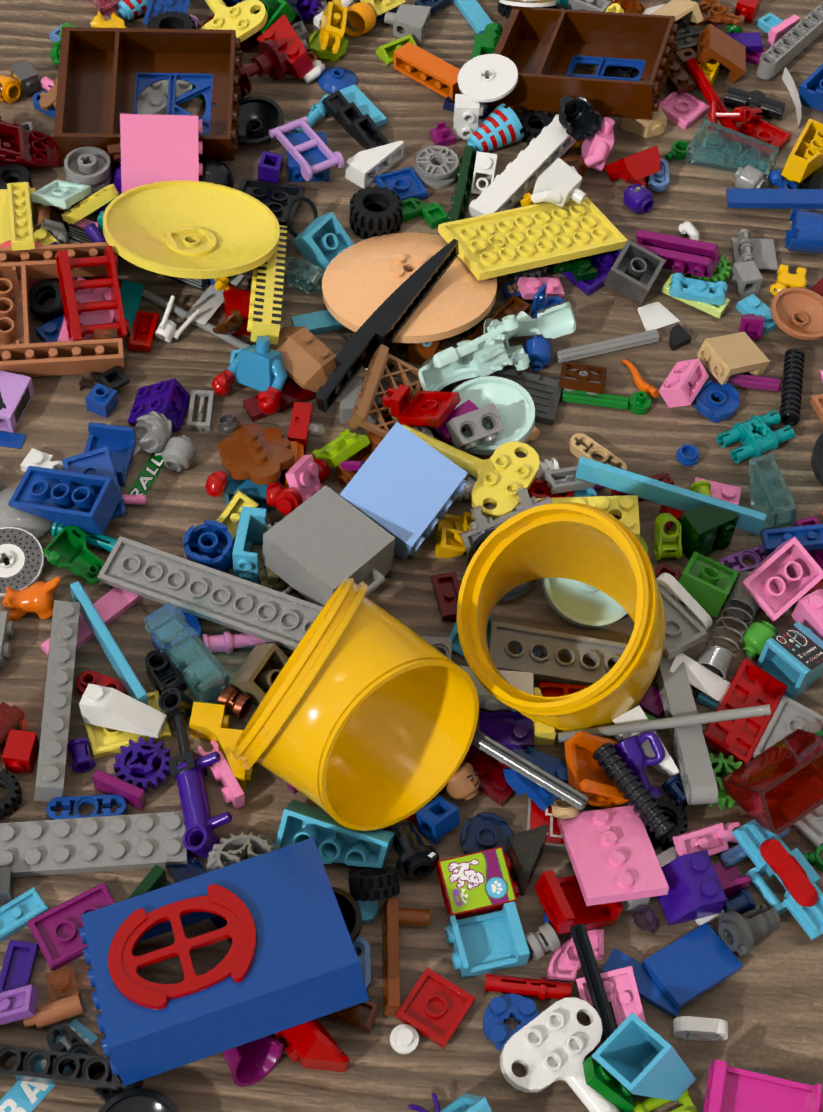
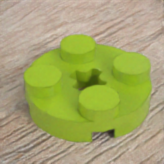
M318 30L310 35V52H314L319 58L336 62L347 51L348 40L344 38V35L340 41L337 54L332 53V47L327 46L325 50L320 48V33H318Z

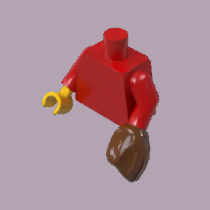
M228 277L214 278L216 282L214 284L215 289L218 291L224 289L223 303L227 319L212 329L213 332L223 335L231 334L235 337L241 335L251 336V332H247L251 291L239 289L235 285L228 283Z

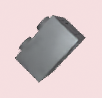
M628 239L603 284L642 304L666 260Z

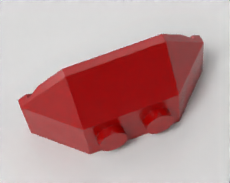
M317 1019L271 1035L275 1040L281 1039L286 1046L284 1050L291 1061L294 1063L298 1061L303 1068L346 1072L350 1069L349 1057Z

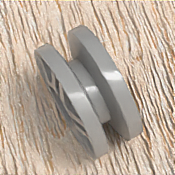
M428 146L417 154L415 172L424 186L432 189L447 188L457 180L459 159L457 154L446 146Z

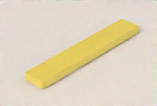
M29 182L8 183L12 251L35 249Z

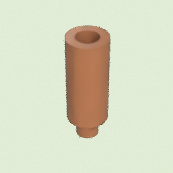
M78 993L36 1007L35 1016L23 1019L25 1028L36 1025L37 1029L83 1014Z

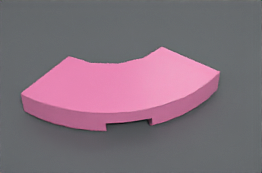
M604 929L587 930L595 959L603 960ZM572 937L554 953L548 967L546 980L575 984L577 973L582 967Z

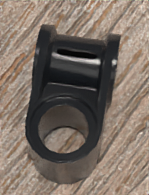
M153 650L146 655V674L156 691L158 690L159 695L171 687L183 691L188 689L183 675L176 669L164 651ZM156 664L162 665L161 667H158V668L152 667V666H154V665H156Z

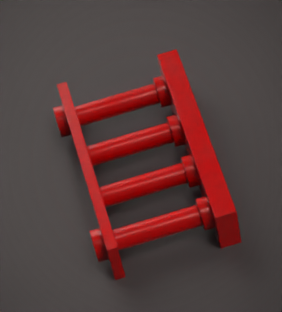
M113 246L106 248L104 256L73 259L71 256H68V250H58L55 255L69 341L82 340V337L86 334L117 331L118 338L123 340L129 332L128 319L124 318L116 270L118 256L117 253L113 252ZM106 265L108 278L80 281L72 279L71 270L73 268ZM110 287L112 300L87 303L76 301L75 292L77 290ZM114 310L115 322L83 325V323L79 322L78 315L81 312Z

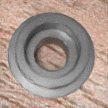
M232 413L222 415L217 420V429L220 433L230 434L239 426L240 421Z

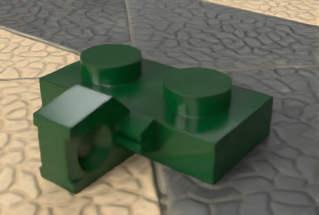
M588 257L552 265V270L555 274L566 271L571 272L576 282L595 279L597 276V270Z

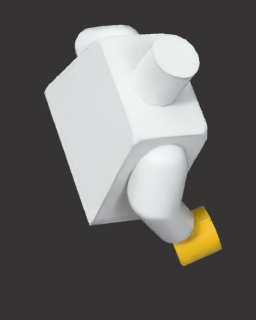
M557 158L537 178L533 194L525 193L523 195V199L520 200L521 206L549 202L564 207L571 199L581 205L587 196L585 192L579 189L582 176L578 174L574 166H569L563 160Z

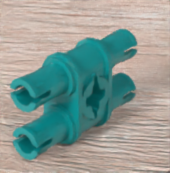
M772 410L762 416L754 415L747 421L734 424L732 429L717 435V442L719 445L721 444V448H725L737 441L742 443L743 446L730 451L732 461L734 460V463L737 464L750 457L758 458L769 450H776L779 444L793 439L795 432L790 425H786L774 432L771 431L769 427L781 422L780 414L776 410Z

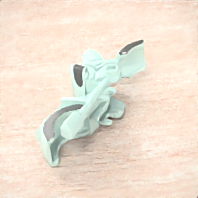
M570 302L558 303L539 310L537 318L534 319L524 311H520L516 317L515 315L505 316L502 318V322L493 318L486 319L482 336L474 340L458 342L457 348L449 347L422 363L418 371L423 391H440L445 386L460 380L488 376L497 370H502L506 365H513L518 371L527 369L530 362L529 355L525 354L522 345L510 347L508 340L512 337L541 334L545 339H555L575 332L576 322Z

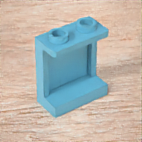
M242 506L232 553L234 576L259 584L258 554L250 551L252 544L263 545V534L267 532V509Z
M514 901L504 903L502 911L456 920L455 915L449 916L448 926L444 927L447 943H452L454 952L451 953L455 970H460L462 979L528 963L530 952Z

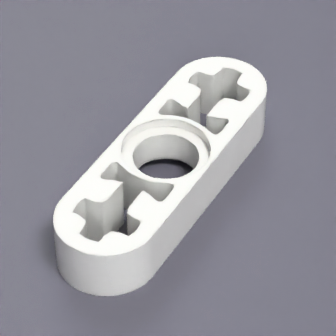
M662 573L657 577V584L707 631L712 625V619L699 603L671 574ZM679 600L682 601V602L686 605V607H684V606L679 602Z

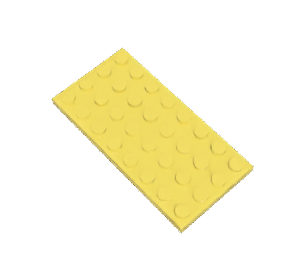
M587 196L581 205L572 199L564 207L543 202L442 223L438 226L439 234L447 243L453 239L458 240V256L478 281L623 249L628 241Z

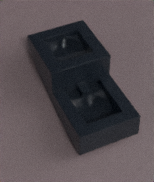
M118 366L103 373L91 372L90 374L97 383L114 390L130 383Z

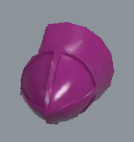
M266 1036L223 1051V1058L230 1069L234 1084L240 1087L251 1086L266 1077L277 1065L282 1055L283 1044L270 1036Z

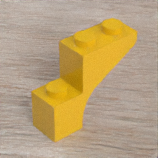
M193 702L189 723L191 737L204 739L209 742L214 740L218 744L219 751L222 752L241 789L245 791L247 781H252L253 766L246 770L241 766L243 760L240 758L235 759L232 754V750L243 730L229 729L230 715H226L225 705Z

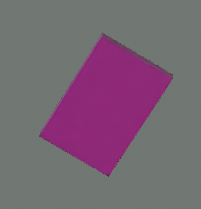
M105 882L27 921L28 927L52 972L84 955L83 949L87 947V944H83L79 928L83 927L81 915L115 903Z

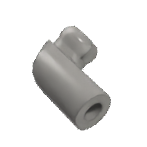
M43 218L41 228L52 231L55 239L60 244H67L69 235L64 224Z

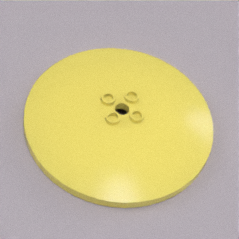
M171 180L144 184L127 190L114 198L103 214V235L109 246H113V250L119 256L148 271L179 278L213 279L248 272L264 264L273 256L278 248L280 239L278 220L265 204L242 191L210 182Z

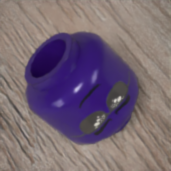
M637 183L626 188L623 203L637 215L646 214L654 205V195L644 185Z

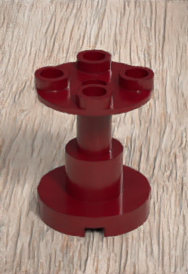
M268 39L259 44L258 56L251 59V64L244 67L240 63L241 81H239L242 96L250 94L252 90L250 78L255 75L262 77L268 74L272 79L278 80L287 74L288 64L284 54L280 55L277 50L280 46L274 40Z

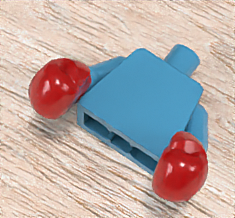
M258 336L256 344L242 349L228 369H225L213 379L212 387L214 392L220 397H225L230 394L234 381L261 391L257 396L259 409L265 415L275 414L279 409L282 396L281 391L287 379V373L282 362V354L270 349L269 337Z
M217 471L209 475L205 490L208 495L216 498L221 497L225 492L227 505L239 489L259 504L257 508L267 509V512H270L271 507L277 508L275 499L285 487L280 483L279 479L271 484L258 485L250 479L235 480L230 478L226 472Z

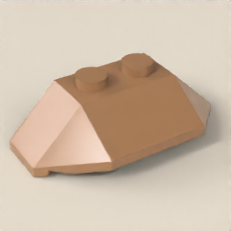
M283 327L279 332L278 345L270 344V349L282 354V362L287 375L303 389L316 393L319 387L324 386L329 380L331 372L336 369L334 358L337 355L306 327Z

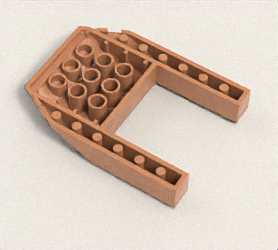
M107 242L36 245L35 249L12 251V247H0V370L23 374L29 377L91 374V372L103 373L115 366H118L122 372L125 371L122 338L31 343L28 280L58 278L55 255L58 250H68V256H71L72 259L104 256V251L109 246ZM106 265L76 267L71 270L72 277L108 276Z

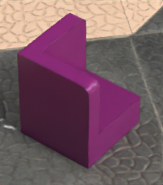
M721 863L713 865L726 898L738 894L737 892L741 888L748 889L751 883L750 877H741L736 866L723 869Z

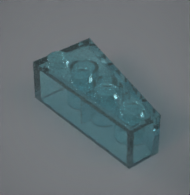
M704 120L688 145L685 163L736 172L739 167L744 168L750 164L762 171L764 178H768L776 165L779 147Z
M169 602L144 618V628L160 650L167 654L176 669L181 672L189 690L197 701L210 703L218 698L223 689L229 685L230 674L202 642L196 630L187 624L182 611L178 607L174 608Z

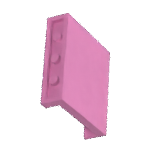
M120 113L121 194L132 188L154 182L171 180L199 181V176L203 175L202 163H199V154H202L203 148L202 141H198V133H202V120H198V115Z

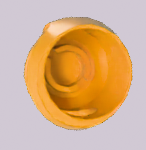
M363 1L347 7L348 20L357 31H351L346 26L345 34L360 36L373 29L376 23V13L368 3Z

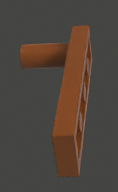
M398 897L386 898L382 906L383 1016L393 1017L400 1007L399 925L428 927L430 924V910L398 908Z

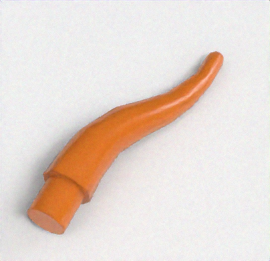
M622 359V363L626 364L630 369L637 388L649 396L658 398L660 395L659 390L645 382L638 369L630 361Z

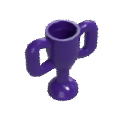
M645 731L639 736L633 735L613 744L612 749L618 751L617 755L623 757L622 762H627L628 769H632L633 775L638 776V782H642L644 784L643 788L649 790L648 795H652L654 799L661 796L663 791L658 787L651 786L644 771L647 766L657 765L665 758V750L658 735L653 731ZM647 739L655 757L646 758L642 744Z

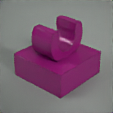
M445 121L438 122L437 128L430 129L429 136L435 145L450 146L456 144V137Z
M755 314L741 315L738 333L745 332L750 339L760 340L764 317L756 316Z

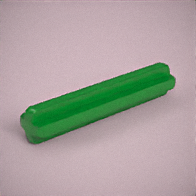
M564 389L562 392L563 402L626 410L629 405V397L605 393L591 395L585 391H566Z

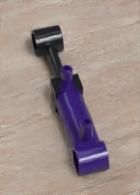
M171 687L162 692L158 705L162 711L174 719L180 755L168 761L171 777L177 780L186 830L183 836V844L189 851L201 858L207 859L209 852L213 849V844H219L220 838L214 833V829L231 822L233 819L228 811L211 818L204 781V777L208 775L206 767L219 762L221 757L216 751L201 757L190 750L185 720L191 716L193 700L177 688Z

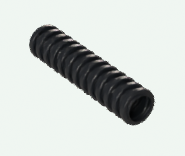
M797 348L787 350L784 356L780 416L781 423L790 426L799 423L801 414L805 354Z
M603 744L593 753V759L598 760L597 764L599 767L603 766L602 770L604 773H608L607 777L609 780H614L613 785L619 787V793H624L623 798L629 800V806H634L633 811L640 814L638 816L640 820L644 819V825L650 827V833H655L654 838L662 840L675 829V824L669 822L670 817L664 815L665 811L663 809H659V803H654V797L648 795L649 790L643 788L644 784L642 782H638V776H633L634 772L632 769H628L627 762H622L623 757L617 755L618 751L616 749H612L613 744Z

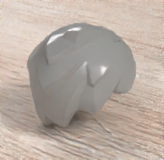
M156 411L138 417L136 419L138 423L135 427L138 429L136 432V436L139 439L137 444L141 445V451L156 453L164 450L171 438V420L164 414Z

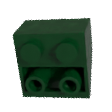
M704 504L682 513L680 524L682 527L681 543L683 554L690 560L694 551L707 557L714 551L726 549L731 544L739 515L735 512Z

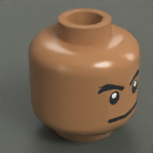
M464 761L445 785V789L452 799H460L463 802L477 795L481 781L472 764Z

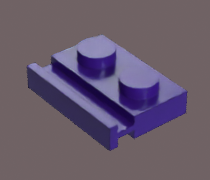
M479 712V729L484 734L509 749L525 750L528 746L534 747L531 719L520 712Z

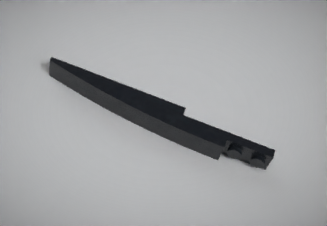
M453 239L403 282L334 358L336 369L331 372L329 380L325 385L319 387L315 397L318 409L326 413L376 347H379L381 344L389 346L459 255L458 240Z

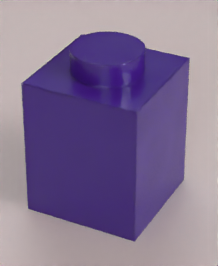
M263 151L258 164V179L279 183L283 170V155Z

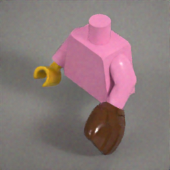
M604 117L601 129L594 134V137L576 141L571 146V148L576 149L581 144L582 157L579 155H569L561 160L569 166H574L582 178L589 167L602 171L615 141L613 132L615 121L609 117Z

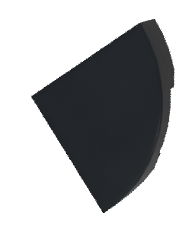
M679 323L670 331L669 346L672 351L691 342L692 337Z

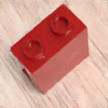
M553 870L545 871L534 887L556 935L570 933V927L583 923L587 930L614 925L623 911L621 901L586 906L576 875L556 878Z

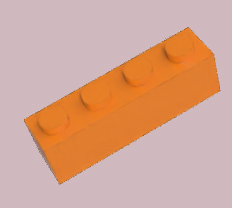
M407 42L393 52V69L445 98L449 96L451 101L455 100V94H462L458 86L460 69L411 42Z

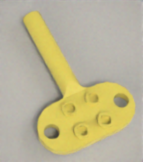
M205 0L215 16L200 29L236 30V37L240 38V42H242L265 26L268 13L264 4L259 0H244L233 7H227L223 0Z
M402 424L409 431L476 478L477 481L471 492L472 507L482 506L481 511L486 518L492 517V519L516 510L515 506L519 505V496L514 490L524 487L528 491L537 476L540 465L539 455L534 448L526 443L518 441L507 442L500 445L489 459L483 460ZM523 452L527 456L524 458L517 457L515 453ZM486 503H491L495 505L496 508L489 510L486 509L483 505Z

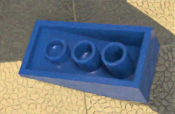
M28 466L8 505L65 526L77 525L84 532L103 535L122 494L113 479L109 477Z

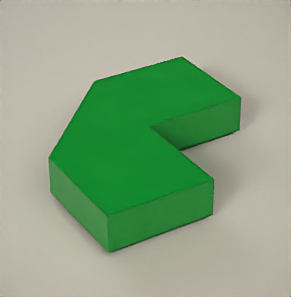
M416 198L402 201V222L422 216L431 229L437 228L439 224L449 222L448 214L440 204L433 202L427 204L420 202V199Z

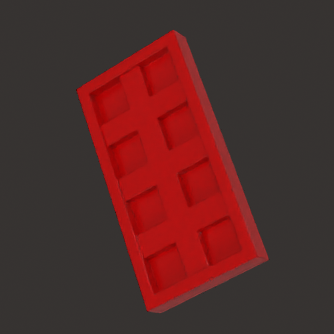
M746 658L743 659L715 711L770 704L771 715L708 723L703 731L705 742L728 758L732 755L734 762L741 761L743 762L741 766L745 767L749 763L788 686Z

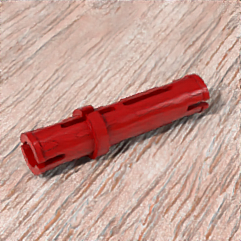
M486 973L485 992L539 997L538 1000L542 1001L545 998L561 1000L563 998H571L572 983L546 980V977L530 979Z

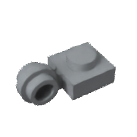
M301 20L291 26L307 51L310 49L306 40L309 38V34Z

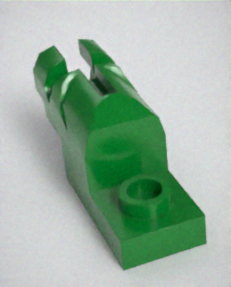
M490 23L485 26L483 34L475 33L472 59L484 54H493L503 32L500 24Z

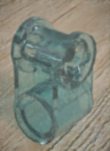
M295 256L286 258L284 282L306 293H315L317 285L322 282L324 270Z

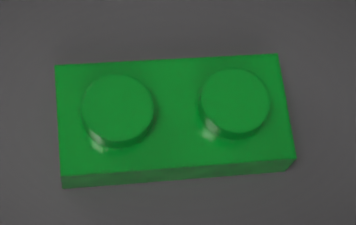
M592 1056L582 1062L588 1086L623 1112H631L635 1109L633 1094L595 1061Z

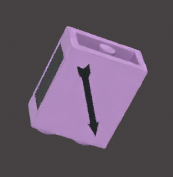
M0 370V430L14 433L34 394L31 377Z

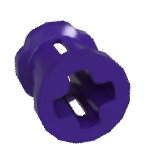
M88 738L73 739L67 744L68 751L72 755L73 762L71 768L73 772H88L96 766L95 759L91 757V743Z

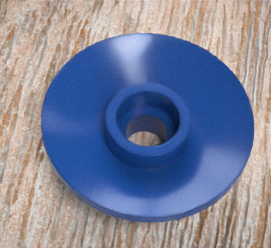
M328 68L318 77L319 87L329 94L354 84L357 85L356 75L346 68Z

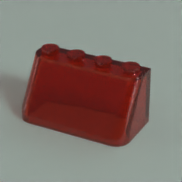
M800 729L795 730L724 777L722 781L727 795L766 831L774 834L782 833L823 804V736Z

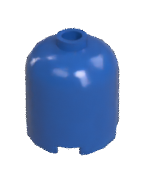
M793 209L789 217V221H792L791 229L786 230L785 248L789 251L822 254L823 214Z

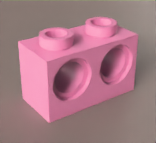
M700 359L680 361L675 364L659 389V393L668 408L688 406L694 401L709 377Z

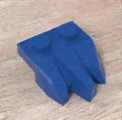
M530 746L526 747L524 752L516 748L511 749L568 784L567 766L560 759ZM511 768L503 769L507 784L519 796L526 793L543 812L559 798Z

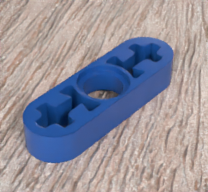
M116 794L53 798L47 804L46 811L49 820L127 815V806L125 799ZM86 804L95 807L90 815H82L79 812L80 808ZM100 804H102V806H103V808H102L103 814H100V809H99V805H100ZM117 804L116 812L112 813L110 810L112 805ZM71 806H74L75 815L71 814ZM58 807H63L61 815H56L55 813Z

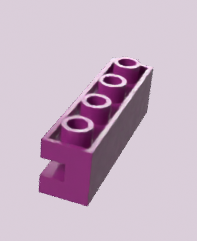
M641 229L636 234L638 242L636 244L666 260L662 269L693 274L697 277L711 278L721 259L718 244Z

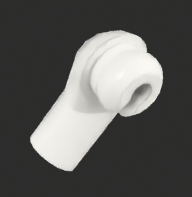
M315 60L312 63L314 68L303 77L307 84L324 72L325 65L320 60Z

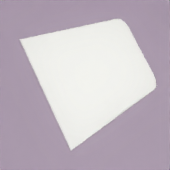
M654 302L637 309L646 331L680 322L660 302Z

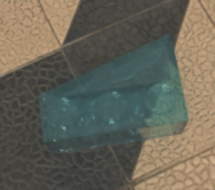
M769 453L749 459V509L767 514L762 530L794 525L796 523L797 506L773 454Z

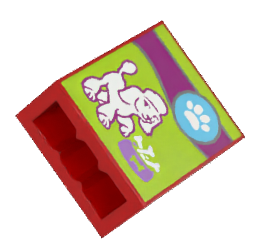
M503 847L440 860L436 864L435 869L448 920L449 916L455 915L456 919L503 909L504 903L516 902V897H519L517 883L515 880L511 881L509 870L512 869L511 860L508 854H504Z

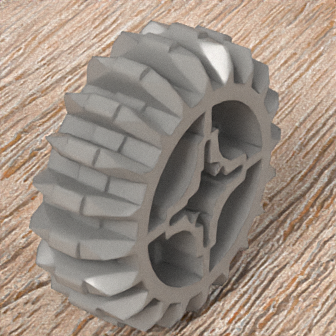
M241 831L240 835L235 836L231 833L229 839L221 838L219 844H213V849L209 852L207 872L276 850L278 846L274 845L272 839H266L264 834L255 836L252 831L249 835H244Z

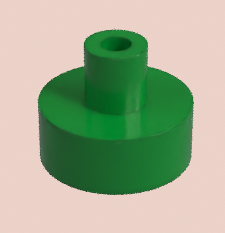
M643 391L635 392L629 397L628 409L636 415H644L649 412L652 400Z

